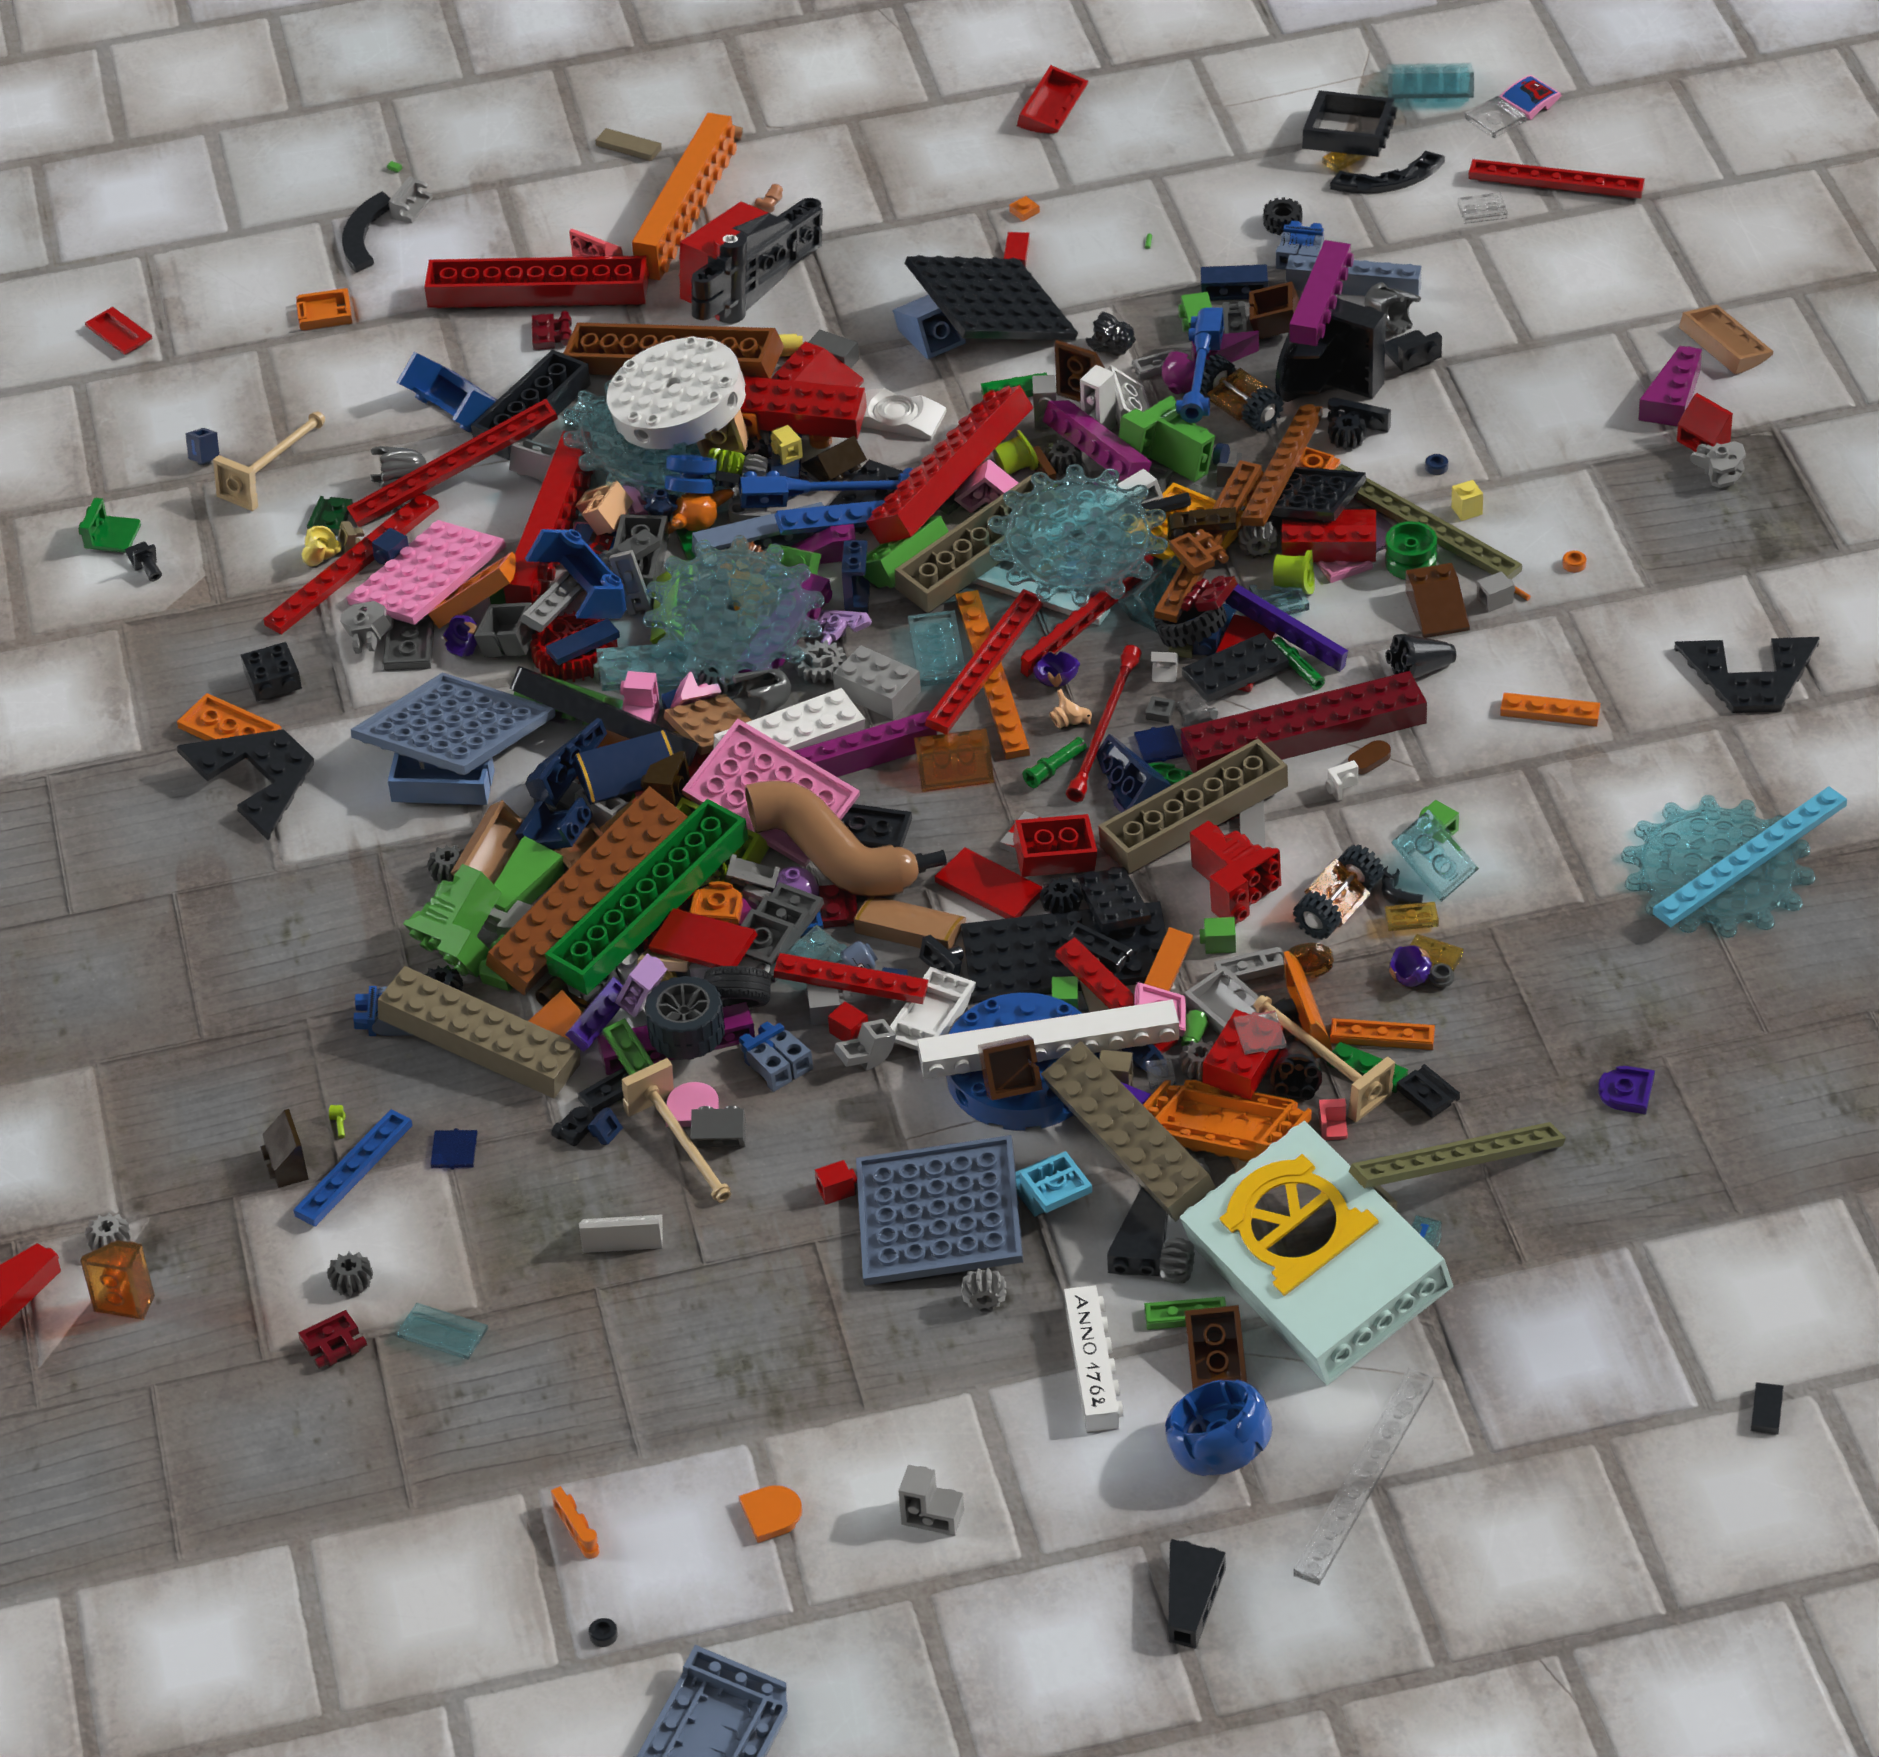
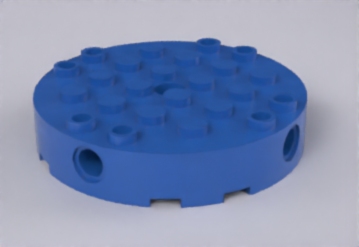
M1010 993L989 998L973 1006L955 1022L949 1034L1083 1013L1069 1003L1052 996L1037 993ZM1100 1052L1093 1053L1100 1059ZM1059 1058L1034 1062L1039 1067L1043 1090L991 1100L986 1094L982 1070L946 1076L950 1094L959 1107L974 1119L987 1125L993 1123L1002 1125L1003 1129L1026 1131L1025 1127L1041 1126L1042 1129L1063 1122L1074 1115L1049 1089L1041 1075Z

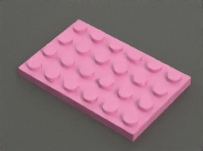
M437 520L422 534L418 535L408 547L403 548L397 557L387 561L376 573L356 587L346 597L348 604L352 606L354 604L376 601L385 606L387 609L386 615L415 625L506 547L503 538Z
M737 718L682 789V795L699 805L706 799L717 803L745 818L747 829L755 832L746 803L745 785L774 780L795 782L810 789L820 797L840 820H842L860 796V791ZM773 829L757 833L766 840L769 847L805 868L810 862L809 858L784 831Z

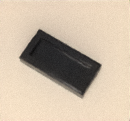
M1756 1382L1751 1431L1779 1434L1784 1385Z

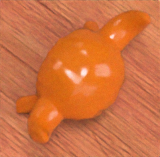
M722 489L711 494L685 493L675 502L678 508L672 513L673 518L668 523L669 534L682 528L690 531L706 530L714 524L717 518V507L729 500L734 495V491Z

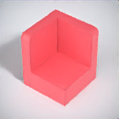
M1345 1098L1319 1100L1321 1137L1325 1141L1344 1140L1348 1137Z

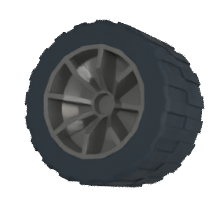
M694 976L673 977L655 986L646 998L645 1014L648 1037L652 1047L658 1053L668 1058H675L676 1060H691L705 1056V1054L712 1052L721 1043V1039L725 1034L722 1000L717 988L710 984L709 981Z

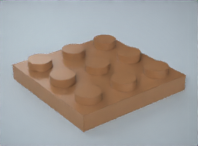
M726 694L664 710V719L680 735L699 743L697 752L700 755L711 753L714 745V734L730 729L737 718L745 723L752 721Z

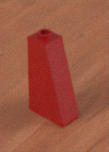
M36 1243L0 1264V1330L61 1272L58 1261L59 1256L53 1249L45 1248Z

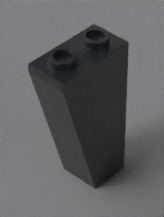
M1141 1187L1107 1252L1108 1273L1161 1277L1159 1267L1161 1250L1166 1240L1168 1214L1143 1187Z
M1171 1539L1168 1617L1170 1643L1194 1649L1197 1648L1226 1570V1552L1212 1547L1207 1548L1195 1545L1188 1541Z

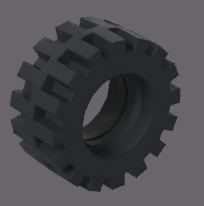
M1282 197L1280 200L1275 198L1274 201H1268V204H1265L1263 209L1265 229L1267 231L1270 230L1272 234L1276 232L1277 235H1281L1284 232V226L1289 225L1291 221L1302 223V206L1298 204V201H1293L1291 198L1286 200L1285 197Z

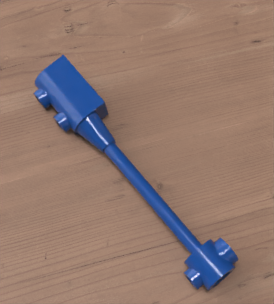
M1203 308L1198 312L1197 316H1191L1189 342L1194 343L1197 353L1192 388L1190 392L1183 396V400L1176 401V413L1181 414V417L1189 423H1196L1203 416H1209L1210 399L1204 398L1200 393L1207 354L1210 350H1221L1224 331L1223 308Z
M906 468L903 473H899L898 480L809 482L780 476L777 471H770L766 476H757L755 472L748 471L744 473L743 477L739 478L741 508L787 507L788 497L809 493V491L898 489L897 485L910 476L909 473L914 468Z

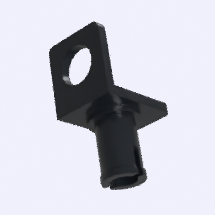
M143 541L125 549V553L135 571L144 569L151 582L162 577V572L156 564V547L154 544L148 546Z

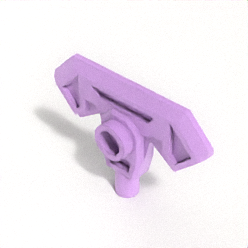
M827 609L821 610L819 617L813 621L816 629L825 626L822 632L823 639L820 643L828 640L829 645L832 641H837L840 637L844 636L848 626L854 632H858L869 627L872 623L867 613Z

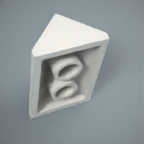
M1110 365L1108 370L1115 373L1116 419L1120 429V420L1124 414L1131 412L1135 408L1144 412L1150 407L1143 385Z
M662 1215L583 1219L579 1223L583 1253L662 1248Z

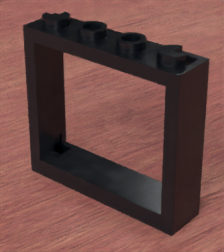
M1319 90L1303 128L1302 149L1379 157L1382 148L1385 149L1386 139H1389L1390 129H1393L1394 120H1396L1398 108L1394 107L1395 98ZM1325 112L1380 118L1375 134L1319 128Z

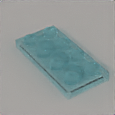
M955 610L908 616L916 668L920 673V687L953 683L965 668Z
M691 642L596 649L602 691L620 690L621 681H625L628 671L656 673L658 687L679 686L680 682L689 672H692L696 683L698 681Z

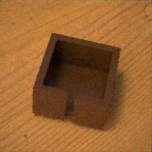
M1292 281L1249 292V318L1253 330L1259 332V339L1290 332V322L1299 302Z
M1023 1035L977 1045L986 1094L991 1100L1043 1090L1039 1067L1034 1063L1038 1061L1034 1039L1031 1036Z

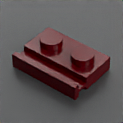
M835 885L819 886V895L824 901L821 907L823 928L842 927L854 923V918L857 914L856 895H852Z

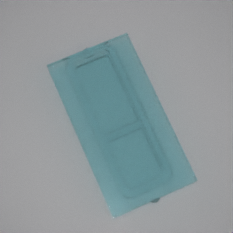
M416 1302L396 1334L399 1338L469 1360L488 1330V1325Z

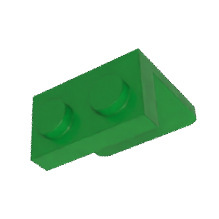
M94 497L91 505L87 507L86 516L83 522H80L78 531L79 535L82 536L84 548L125 553V549L132 546L140 529L141 522L135 518L107 516L103 498Z

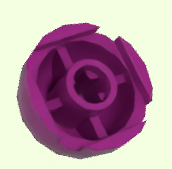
M1177 351L1170 352L1165 358L1162 365V379L1172 393L1186 394L1192 388L1196 358L1194 361L1187 359L1188 354Z

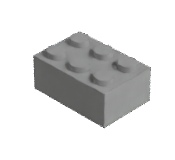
M862 645L833 673L834 690L842 688L852 702L892 720L921 692L920 673L918 670Z

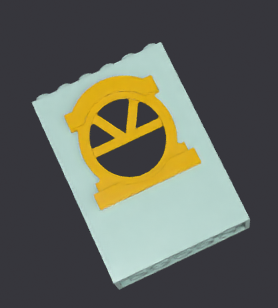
M1304 1120L1298 1126L1292 1127L1277 1142L1270 1144L1267 1150L1259 1156L1251 1159L1237 1173L1230 1175L1219 1187L1208 1192L1197 1204L1187 1208L1184 1214L1180 1216V1220L1189 1241L1193 1243L1196 1251L1328 1386L1454 1286L1445 1259L1372 1187L1364 1188L1349 1173L1351 1166ZM1297 1184H1306L1321 1191L1317 1197L1300 1209ZM1285 1185L1290 1217L1255 1208V1205L1264 1194L1275 1187ZM1329 1201L1332 1202L1336 1211V1227L1331 1238L1322 1248L1302 1257H1283L1267 1250ZM1259 1219L1279 1224V1226L1258 1241L1253 1234L1251 1220Z

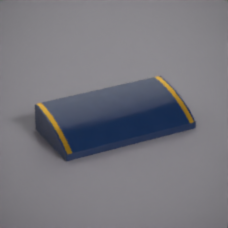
M662 730L575 754L572 765L590 805L644 790L641 788V779L643 775H646L649 766L673 755L674 752L666 731Z

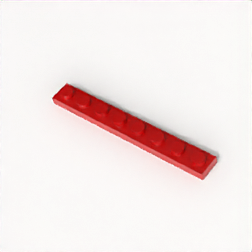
M1472 159L1468 178L1478 181H1492L1640 199L1642 198L1645 186V178Z
M1145 553L1140 559H1135L1128 569L1124 572L1121 571L1110 584H1105L1094 597L1088 598L1085 604L1080 609L1074 610L1067 620L1062 624H1057L1053 631L1046 637L1043 636L1031 650H1026L1021 656L1020 672L1029 677L1033 673L1034 665L1049 651L1056 654L1091 625L1096 618L1110 609L1152 573L1154 557Z

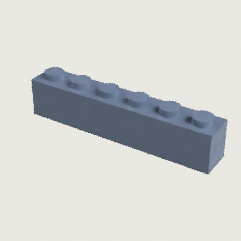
M1289 255L1286 267V283L1292 281L1295 290L1303 291L1317 257ZM1354 260L1353 266L1348 267V277L1346 281H1343L1341 294L1365 296L1373 285L1383 282L1388 288L1402 290L1419 296L1422 266Z
M819 502L794 509L819 507L824 505L822 502ZM776 513L693 532L692 551L703 568L728 561L726 559L727 552L736 540L742 541L746 539L750 543L753 541L755 545L761 546V550L767 552L769 544L790 547L818 532L780 535L775 519Z

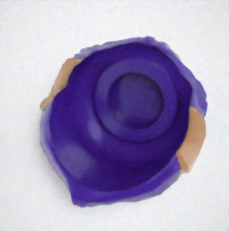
M456 615L451 618L448 628L442 635L446 640L445 646L451 654L463 657L474 653L478 644L474 637L478 626L471 617Z
M1049 651L1034 665L1033 672L1036 678L1046 686H1064L1076 676L1080 662L1069 653L1059 651L1056 655Z
M1418 946L1398 947L1390 960L1389 972L1395 982L1398 981L1404 987L1418 986L1423 984L1430 975V969L1432 968L1431 958L1424 949Z

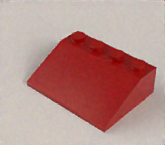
M806 341L771 378L860 387L864 382L863 377L825 348Z
M1376 509L1343 510L1335 521L1328 523L1314 519L1307 521L1291 517L1282 519V555L1305 556L1307 550H1312L1313 562H1376Z

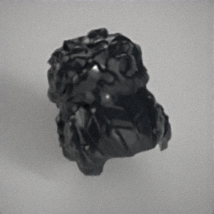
M1101 312L1098 319L1093 322L1094 335L1092 338H1086V343L1095 352L1103 353L1108 351L1113 355H1123L1132 347L1136 338L1134 337L1135 333L1132 326L1126 322L1118 321L1110 313Z

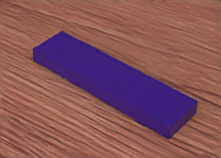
M615 977L608 981L565 1034L583 1052L589 1048L621 1008L615 1001L623 985Z

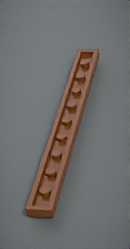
M1307 404L1299 407L1240 517L1241 526H1265L1323 416L1322 406Z
M1239 460L1212 509L1236 507L1237 517L1262 472V465ZM1229 530L1211 531L1208 533L1214 537V542L1217 545H1221ZM1182 562L1154 610L1155 618L1177 623L1184 611L1182 609L1184 597L1187 593L1192 592V587L1197 581L1202 579L1206 570L1194 575Z

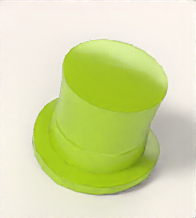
M1020 430L1016 431V437L999 444L992 451L996 465L1008 475L1027 467L1032 471L1038 468L1037 455Z
M1307 550L1305 556L1279 554L1275 556L1273 580L1277 590L1297 588L1303 589L1305 594L1314 593L1315 577L1312 550Z

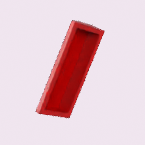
M1050 65L1020 112L1017 127L1038 133H1058L1089 81Z

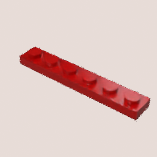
M1075 937L1056 950L1055 956L1109 1009L1134 1006L1135 995ZM1178 1040L1154 1043L1153 1045L1163 1054L1177 1044Z
M779 953L774 968V978L917 1004L924 1003L929 979Z

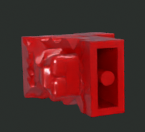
M1209 820L1190 832L1192 867L1210 882L1211 911L1219 918L1234 917L1235 924L1245 920L1250 915L1251 904L1258 902L1259 899L1281 886L1280 850L1278 848H1262L1259 844L1253 845L1245 834H1241L1238 831L1224 835L1220 828Z

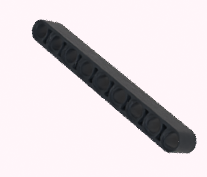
M518 666L510 686L511 690L588 724L597 718L602 719L606 730L629 739L665 730L674 754L679 751H685L688 766H691L697 752L698 742L527 668Z

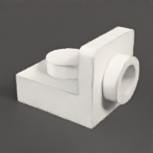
M1354 760L1329 768L1327 771L1326 789L1329 794H1333L1337 801L1343 799V789L1358 784V765Z

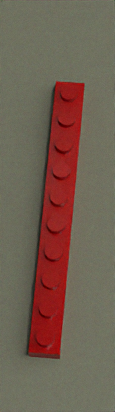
M544 399L346 508L359 528L558 419L557 414L547 399Z
M424 493L413 498L263 618L264 625L282 635L374 561L372 542L389 528L406 535L439 508L438 501Z
M1025 589L1021 591L926 718L925 726L945 735L949 733L1043 606L1044 597Z

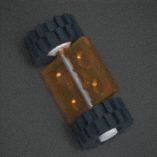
M1211 355L1209 360H1205L1200 391L1206 394L1213 404L1237 421L1243 419L1245 423L1258 432H1264L1266 428H1272V423L1274 425L1277 423L1276 419L1281 417L1279 413L1283 412L1284 409L1282 407L1284 405L1282 397L1271 391L1269 387L1243 369L1238 368L1236 370L1235 365L1221 355Z
M1351 845L1338 859L1332 860L1304 891L1306 895L1294 907L1293 916L1296 917L1294 919L1295 922L1300 923L1298 927L1300 929L1304 928L1307 935L1311 933L1313 938L1316 939L1318 936L1320 940L1328 938L1337 927H1341L1371 894L1369 891L1382 878L1384 874L1382 869L1384 867L1383 864H1379L1381 861L1379 857H1374L1375 853L1373 851L1371 853L1368 852L1369 848L1364 847L1362 849L1361 845Z

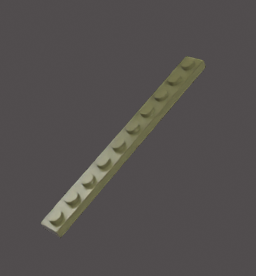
M1341 464V465L1338 466L1336 469H1334V470L1354 471V470L1350 469L1349 467H1347V466H1345V465H1343V464ZM1367 477L1366 482L1354 496L1357 500L1399 523L1413 521L1430 526L1437 535L1438 545L1492 575L1502 571L1508 579L1512 580L1522 572V564Z
M1551 1122L1352 1163L1349 1173L1364 1188L1561 1147L1566 1137Z

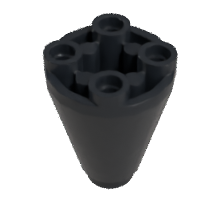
M1408 634L1394 635L1390 650H1387L1385 654L1386 662L1391 664L1394 675L1410 671L1414 679L1449 666L1456 661L1457 656L1456 648L1453 644Z
M1292 1035L1284 1041L1272 1067L1271 1084L1277 1096L1291 1100H1310L1314 1097L1315 1092L1318 1091L1322 1083V1070L1311 1049Z

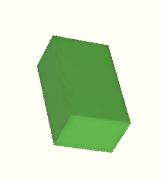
M391 161L387 164V168L398 173L402 170V165Z

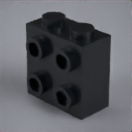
M286 642L241 654L243 670L256 702L302 689L298 668Z

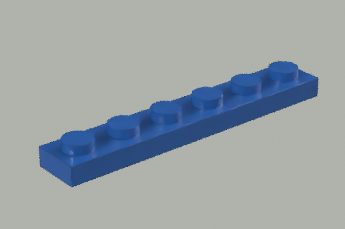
M885 501L778 510L775 514V519L780 535L819 532L830 526L854 524V528L869 527L866 521L872 516V511L881 506Z
M390 1109L295 1207V1217L316 1227L412 1127V1120Z

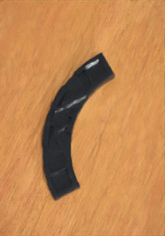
M1424 151L1407 168L1401 171L1396 169L1380 173V176L1339 171L1330 182V189L1360 194L1383 193L1403 189L1417 184L1434 174L1444 164L1445 156Z
M383 191L362 203L352 213L344 227L342 234L343 251L346 261L355 273L374 264V259L368 253L364 240L370 223L390 210L389 200L391 198Z

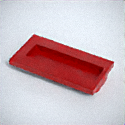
M114 307L85 322L87 328L124 355L153 339L150 333Z

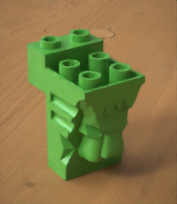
M1170 395L1166 399L1159 401L1144 412L1135 408L1122 416L1118 437L1146 458H1152L1193 482L1208 474L1215 435L1211 434L1204 427L1186 422L1181 417V414H1177L1176 401L1173 396Z
M461 864L459 870L454 875L453 882L443 880L437 886L435 895L431 897V902H427L421 912L417 911L408 920H405L403 925L410 931L409 935L421 941L419 944L421 947L430 952H433L434 949L438 950L439 954L444 957L443 960L455 966L454 969L457 968L460 975L466 977L470 974L478 977L479 965L482 960L487 958L490 949L477 935L502 892L482 871Z

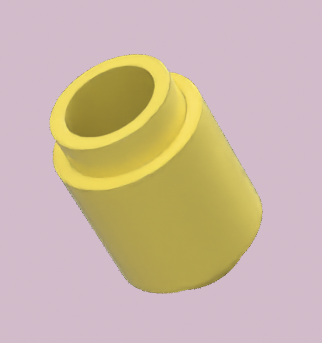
M797 333L779 334L784 345L780 357L792 356L803 344V335L797 336Z

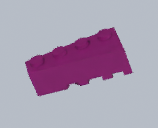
M1679 346L1640 398L1638 421L1678 427V422L1694 394L1701 370L1702 349L1690 346Z

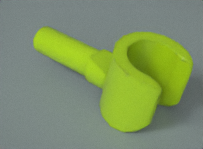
M330 1105L329 1119L337 1120L338 1137L344 1138L343 1120L346 1117L342 1105Z

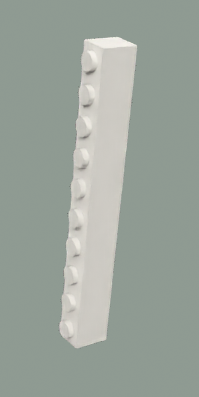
M1167 1000L917 1039L918 1055L923 1079L938 1078L982 1070L977 1046L980 1044L1029 1035L1034 1039L1037 1061L1041 1062L1062 1057L1080 1041L1092 1053L1101 1052V1050H1118L1179 1040V1020L1174 1001Z

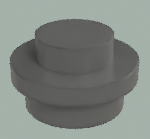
M1436 964L1430 970L1429 981L1434 986L1447 987L1454 981V972L1447 964Z

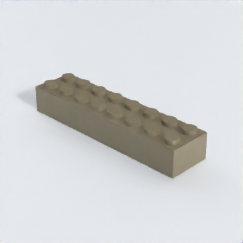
M1032 475L1028 476L895 569V588L926 613H929L1029 543L1027 537L1063 517V498Z
M1256 739L1098 825L1100 847L1130 874L1190 841V832L1208 820L1214 825H1219L1288 787V765L1263 742Z
M406 966L402 968L377 999L378 1018L552 1098L557 1096L580 1065V1048L571 1040Z
M1082 1041L1041 1073L1049 1089L1175 1222L1180 1219V1216L1184 1214L1187 1208L1197 1204L1208 1192L1216 1188L1208 1172Z

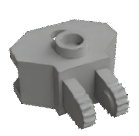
M1736 441L1725 444L1716 443L1714 447L1700 444L1696 449L1697 452H1693L1690 456L1691 462L1695 466L1697 465L1705 469V474L1709 475L1711 484L1718 488L1734 485L1745 471L1742 460L1745 459L1746 452L1743 444ZM1733 472L1734 475H1728L1727 473Z
M376 601L354 604L341 614V624L347 633L353 637L352 646L355 654L362 652L363 644H366L370 652L375 651L377 641H381V637L393 628L394 620L386 615L387 609L385 606Z

